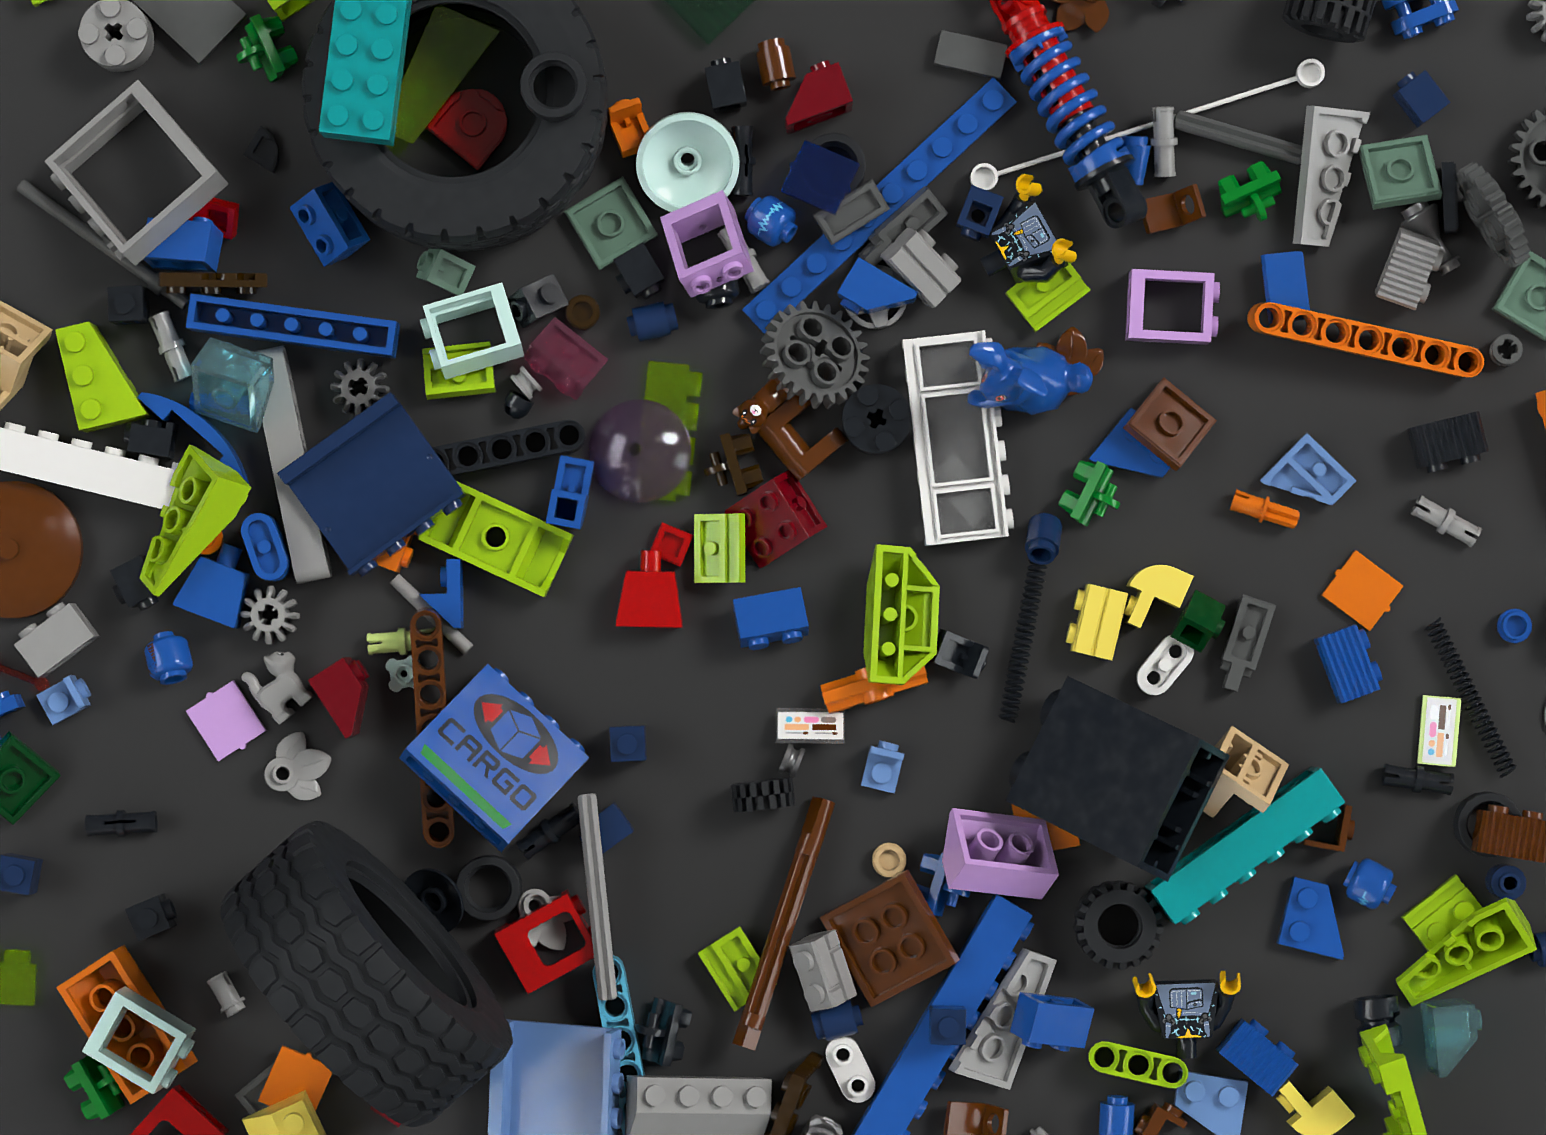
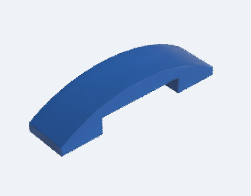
M144 392L138 395L137 398L162 420L169 422L175 414L180 416L223 455L219 460L220 462L236 470L249 484L243 464L231 444L203 416L178 402L162 396Z

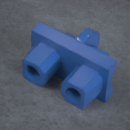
M925 853L920 864V871L934 875L930 888L917 884L933 914L942 917L945 905L956 907L959 895L969 897L971 891L948 889L942 862L943 853L941 855Z

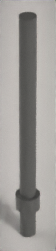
M25 179L17 187L19 193L148 284L147 289L157 296L163 295L183 310L187 307L190 300L184 293H166V286H158V273L153 272L141 262L135 266L126 257L120 261L107 247V244L111 242L104 236L100 237L88 224Z

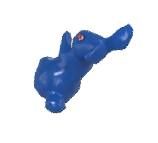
M980 342L973 344L969 350V355L986 370L983 373L979 390L975 389L969 392L967 396L968 404L978 408L1002 407L1006 411L1026 412L1030 415L1059 408L1069 392H1087L1093 382V374L1089 366L1080 362L1069 364L1065 356L1048 347H1012L1004 350L1003 346L998 342Z

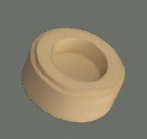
M883 843L874 850L872 865L881 876L894 877L904 870L906 854L895 843Z

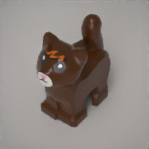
M778 378L769 379L751 399L742 402L741 405L734 408L732 414L740 418L737 421V426L741 430L749 427L752 434L757 433L767 417L787 400L789 390L786 387L779 391L776 390L780 382Z

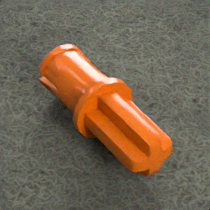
M1238 489L1235 491L1230 507L1231 511L1259 519V523L1266 520L1291 529L1296 527L1300 517L1298 510L1270 502V497L1268 496L1264 499Z

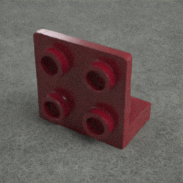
M789 470L771 479L725 510V514H745V546L759 568L765 567L803 541L828 527L800 482L797 481Z

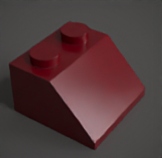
M826 60L810 67L811 72L805 75L786 116L785 129L787 135L852 111L853 99L839 62L830 64V61Z
M351 657L341 658L308 680L345 739L353 738L360 733L369 691V685L365 680L370 677L369 673L359 659L356 661L355 659L352 660Z

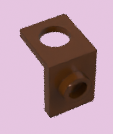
M1192 184L1173 193L1145 199L1148 208L1147 214L1143 219L1146 234L1181 227L1206 217L1197 184ZM1187 195L1194 202V212L1192 214L1188 212L1185 205Z
M1346 804L1340 806L1342 812L1338 815L1334 844L1304 839L1299 843L1345 852L1346 841L1352 840L1355 829V820H1351L1353 806Z
M948 1101L944 1135H1006L1009 1110L983 1102ZM995 1114L999 1119V1127L996 1133L992 1129V1119Z

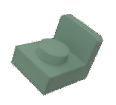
M429 248L428 251L423 252L418 260L417 269L419 271L416 277L458 296L464 294L476 266L440 248Z

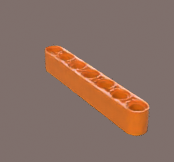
M1265 302L1255 304L1247 315V321L1251 329L1261 334L1454 377H1474L1484 367L1482 353L1471 346L1278 303ZM1265 308L1269 309L1273 314L1272 324L1267 328L1263 327L1259 321L1260 312ZM1297 316L1303 317L1306 321V329L1300 335L1296 334L1292 328V323ZM1331 323H1334L1339 329L1338 339L1334 342H1330L1326 337V329ZM1365 330L1372 336V344L1366 350L1359 344L1360 334ZM1397 338L1402 339L1405 344V351L1399 357L1392 351V344ZM1431 345L1438 351V358L1433 364L1428 363L1425 358V352ZM1463 353H1467L1471 359V365L1466 371H1462L1458 365V359Z

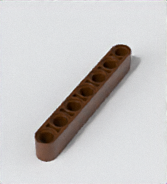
M428 607L417 610L410 622L417 736L424 730V722L434 719L447 706L442 619L437 611ZM424 615L432 617L435 620L436 628L430 633L419 631L416 625L419 617ZM424 650H432L438 656V662L433 667H424L419 662V654ZM431 684L438 687L440 697L436 701L429 702L423 699L421 689L425 685ZM420 778L424 839L432 847H445L454 838V809L446 801L440 804L430 802L427 793L432 788ZM436 822H443L449 828V833L443 838H436L430 833V826Z

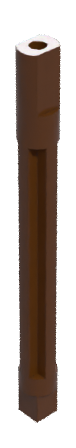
M812 797L732 1044L754 1051L756 1049L808 884L834 810L835 803L827 799Z

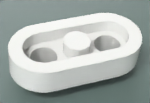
M1171 635L1165 637L1138 669L1136 674L1138 687L1149 695H1159L1167 691L1191 662L1194 649L1170 637ZM1172 645H1178L1181 648V655L1178 658H1173L1169 654V649ZM1151 671L1159 674V681L1154 685L1150 684L1147 680V676Z
M848 1036L831 1040L826 1047V1060L843 1095L848 1100L856 1103L868 1100L874 1093L875 1080L858 1044ZM845 1048L849 1051L850 1055L846 1060H839L836 1053L839 1049ZM860 1079L865 1083V1086L861 1091H854L851 1087L852 1082Z

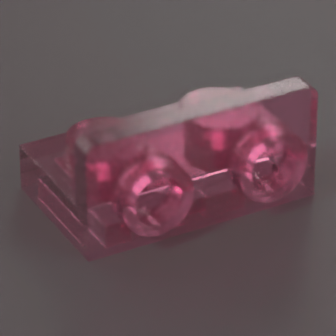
M556 317L530 344L524 356V359L533 371L546 376L562 394L571 396L575 400L579 399L585 388L609 360Z

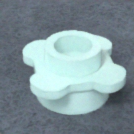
M412 655L404 660L389 659L386 663V670L389 671L391 679L389 688L394 692H399L402 688L406 687L414 689ZM403 670L407 671L406 677L401 676Z

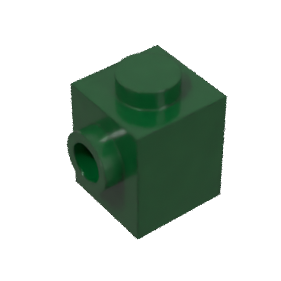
M1195 590L1183 607L1170 637L1201 653L1211 637L1216 640L1225 625V621L1221 617L1226 605Z

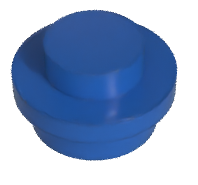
M1520 609L1504 611L1497 621L1498 634L1503 640L1510 643L1524 641L1532 630L1530 617Z

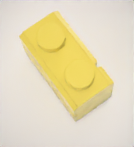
M1085 584L1084 590L1078 589L1073 608L1079 610L1076 624L1070 622L1066 636V643L1071 644L1070 651L1112 661L1128 593L1092 584Z

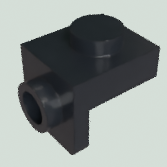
M554 274L520 288L508 298L512 315L519 321L522 328H526L536 320L562 310L569 305Z
M940 628L937 636V654L930 662L977 679L980 672L986 666L989 647Z

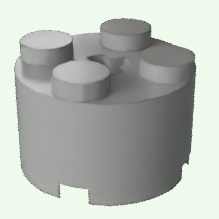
M100 0L94 3L82 17L78 30L81 45L88 56L102 68L111 72L131 71L141 67L151 56L154 49L152 24L148 17L132 2L128 0ZM115 30L120 31L123 37L117 40L113 38L112 33Z

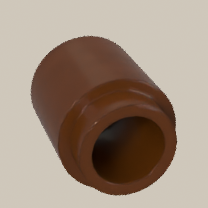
M774 38L758 43L759 51L756 53L763 86H770L771 91H779L791 87L790 81L796 79L790 47L785 45L784 38Z

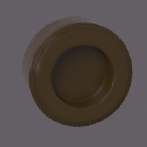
M577 295L568 302L566 317L573 327L587 330L597 324L600 318V308L595 299L588 295Z

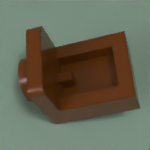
M1166 1101L1163 1106L1154 1102L1147 1115L1144 1113L1140 1115L1134 1126V1132L1137 1133L1136 1135H1158L1166 1119L1184 1129L1188 1122L1181 1117L1183 1111Z

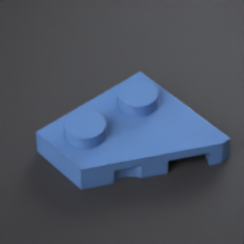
M1307 432L1260 479L1265 485L1274 486L1329 505H1333L1357 481Z
M1183 1070L1178 1071L1177 1082L1182 1078ZM1189 1071L1187 1082L1175 1091L1173 1104L1216 1135H1240L1248 1081Z

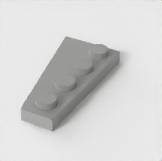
M1306 106L1293 244L1329 247L1342 206L1339 202L1344 186L1348 187L1352 174L1348 170L1353 154H1358L1362 141L1358 138L1362 125L1368 122L1370 112Z
M1022 948L967 1037L966 1045L961 1047L948 1070L998 1087L1011 1089L1026 1047L1021 1043L1022 1039L1010 1032L1019 993L1045 995L1057 962L1056 959Z

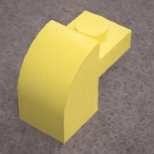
M1168 565L1149 566L1135 573L1126 586L1139 592L1136 597L1130 595L1123 613L1127 615L1125 623L1135 628H1141L1153 599H1157L1172 607L1180 608L1194 576Z
M1288 1079L1278 1090L1281 1094L1276 1099L1289 1114L1293 1110L1297 1112L1286 1122L1302 1135H1333L1355 1117L1354 1113L1329 1086L1309 1102L1303 1098Z

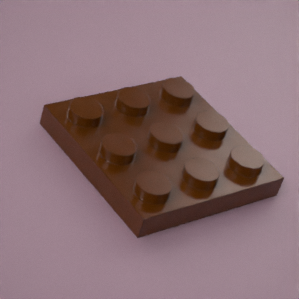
M908 869L820 917L827 931L836 930L848 968L871 1007L943 971L960 960Z

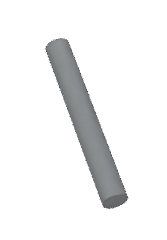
M400 574L390 582L417 610L425 607L432 608L419 595L420 593ZM424 615V617L434 627H436L435 620L430 616ZM441 616L443 635L465 655L473 647V644Z

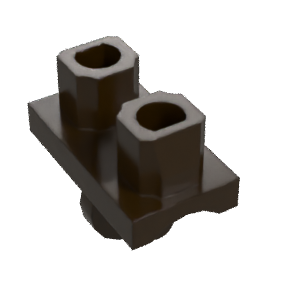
M730 433L719 435L727 462L722 463L719 451L710 453L712 467L703 470L705 477L715 475L718 486H724L728 484L725 471L730 470L737 496L747 494V489L764 482L759 464L740 469L737 456L755 451L750 434L730 436Z

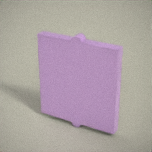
M235 680L214 693L208 692L205 699L186 710L217 761L224 759L239 748L245 749L248 742L267 731Z

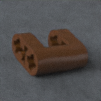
M794 395L793 398L787 400L767 417L757 433L797 481H800L844 445L848 439L836 427L810 448L790 422L811 405V400H807L803 406H800L799 396Z

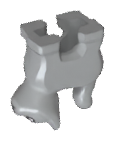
M276 651L270 656H264L263 658L268 671L276 677L275 680L262 687L257 677L251 672L243 673L241 679L248 684L251 694L260 706L269 711L274 720L280 725L295 713L292 708L286 707V703L290 699L295 700L301 707L311 700L314 695L311 691H307L304 688L300 678L294 672V655L291 652Z

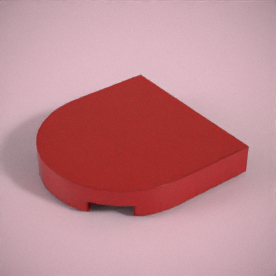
M467 89L451 95L427 123L425 129L479 172L503 142L507 133L508 120L503 105L493 94L482 89Z

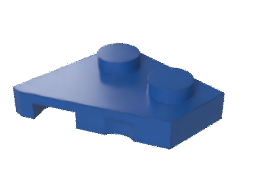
M1130 408L1089 457V460L1093 463L1099 461L1119 469L1163 478L1171 467L1123 429L1136 412L1133 408Z
M1295 876L1292 877L1277 939L1278 944L1343 960L1344 953L1328 885Z

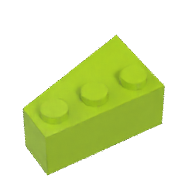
M88 321L55 329L80 431L88 433L153 417L145 404L137 398L139 394L125 374L118 359L95 324Z

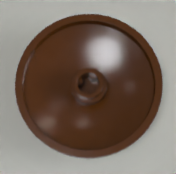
M3 481L0 482V617H30L52 608L71 590L82 565L83 539L74 514L67 504L53 492L28 482Z

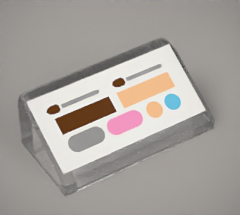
M776 708V743L845 744V710L830 714L828 709Z

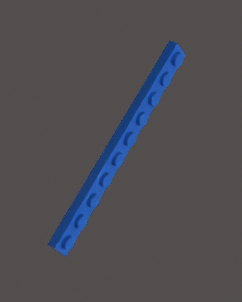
M993 77L876 185L890 208L888 211L833 245H830L823 234L747 304L742 311L765 334L767 331L765 327L779 311L783 312L789 304L796 307L800 301H804L869 240V236L874 233L873 231L921 188L927 187L1005 115L1017 101Z

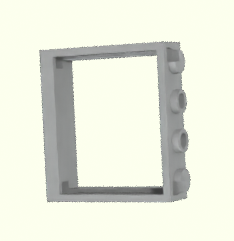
M139 80L135 81L45 160V163L54 172L50 176L51 180L60 190L63 191L67 188L72 194L68 198L71 204L81 214L86 211L92 217L87 221L91 228L100 237L106 234L111 240L107 247L120 261L126 257L135 266L229 184ZM146 110L199 171L202 177L127 241L74 178L72 173L141 112Z

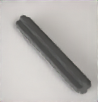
M1182 110L1178 111L1175 115L1174 129L1296 165L1301 164L1302 145Z

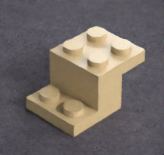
M1 300L0 411L23 387L33 356L49 341L53 329Z
M1231 726L1214 746L1230 755V758L1203 810L1212 818H1214L1233 794L1264 813L1270 806L1289 766L1287 762L1234 726Z

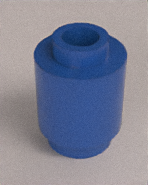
M1108 1095L1107 1101L1100 1102L1099 1135H1134L1135 1104L1128 1102V1096Z

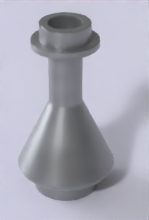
M1427 201L1419 202L1401 212L1405 219L1401 222V227L1439 241L1440 251L1444 252L1438 269L1442 276L1460 266L1457 260L1460 256L1451 257L1440 238L1437 204L1434 203L1429 206Z

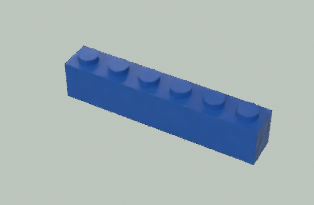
M190 293L186 328L194 332L396 359L400 324L397 321Z

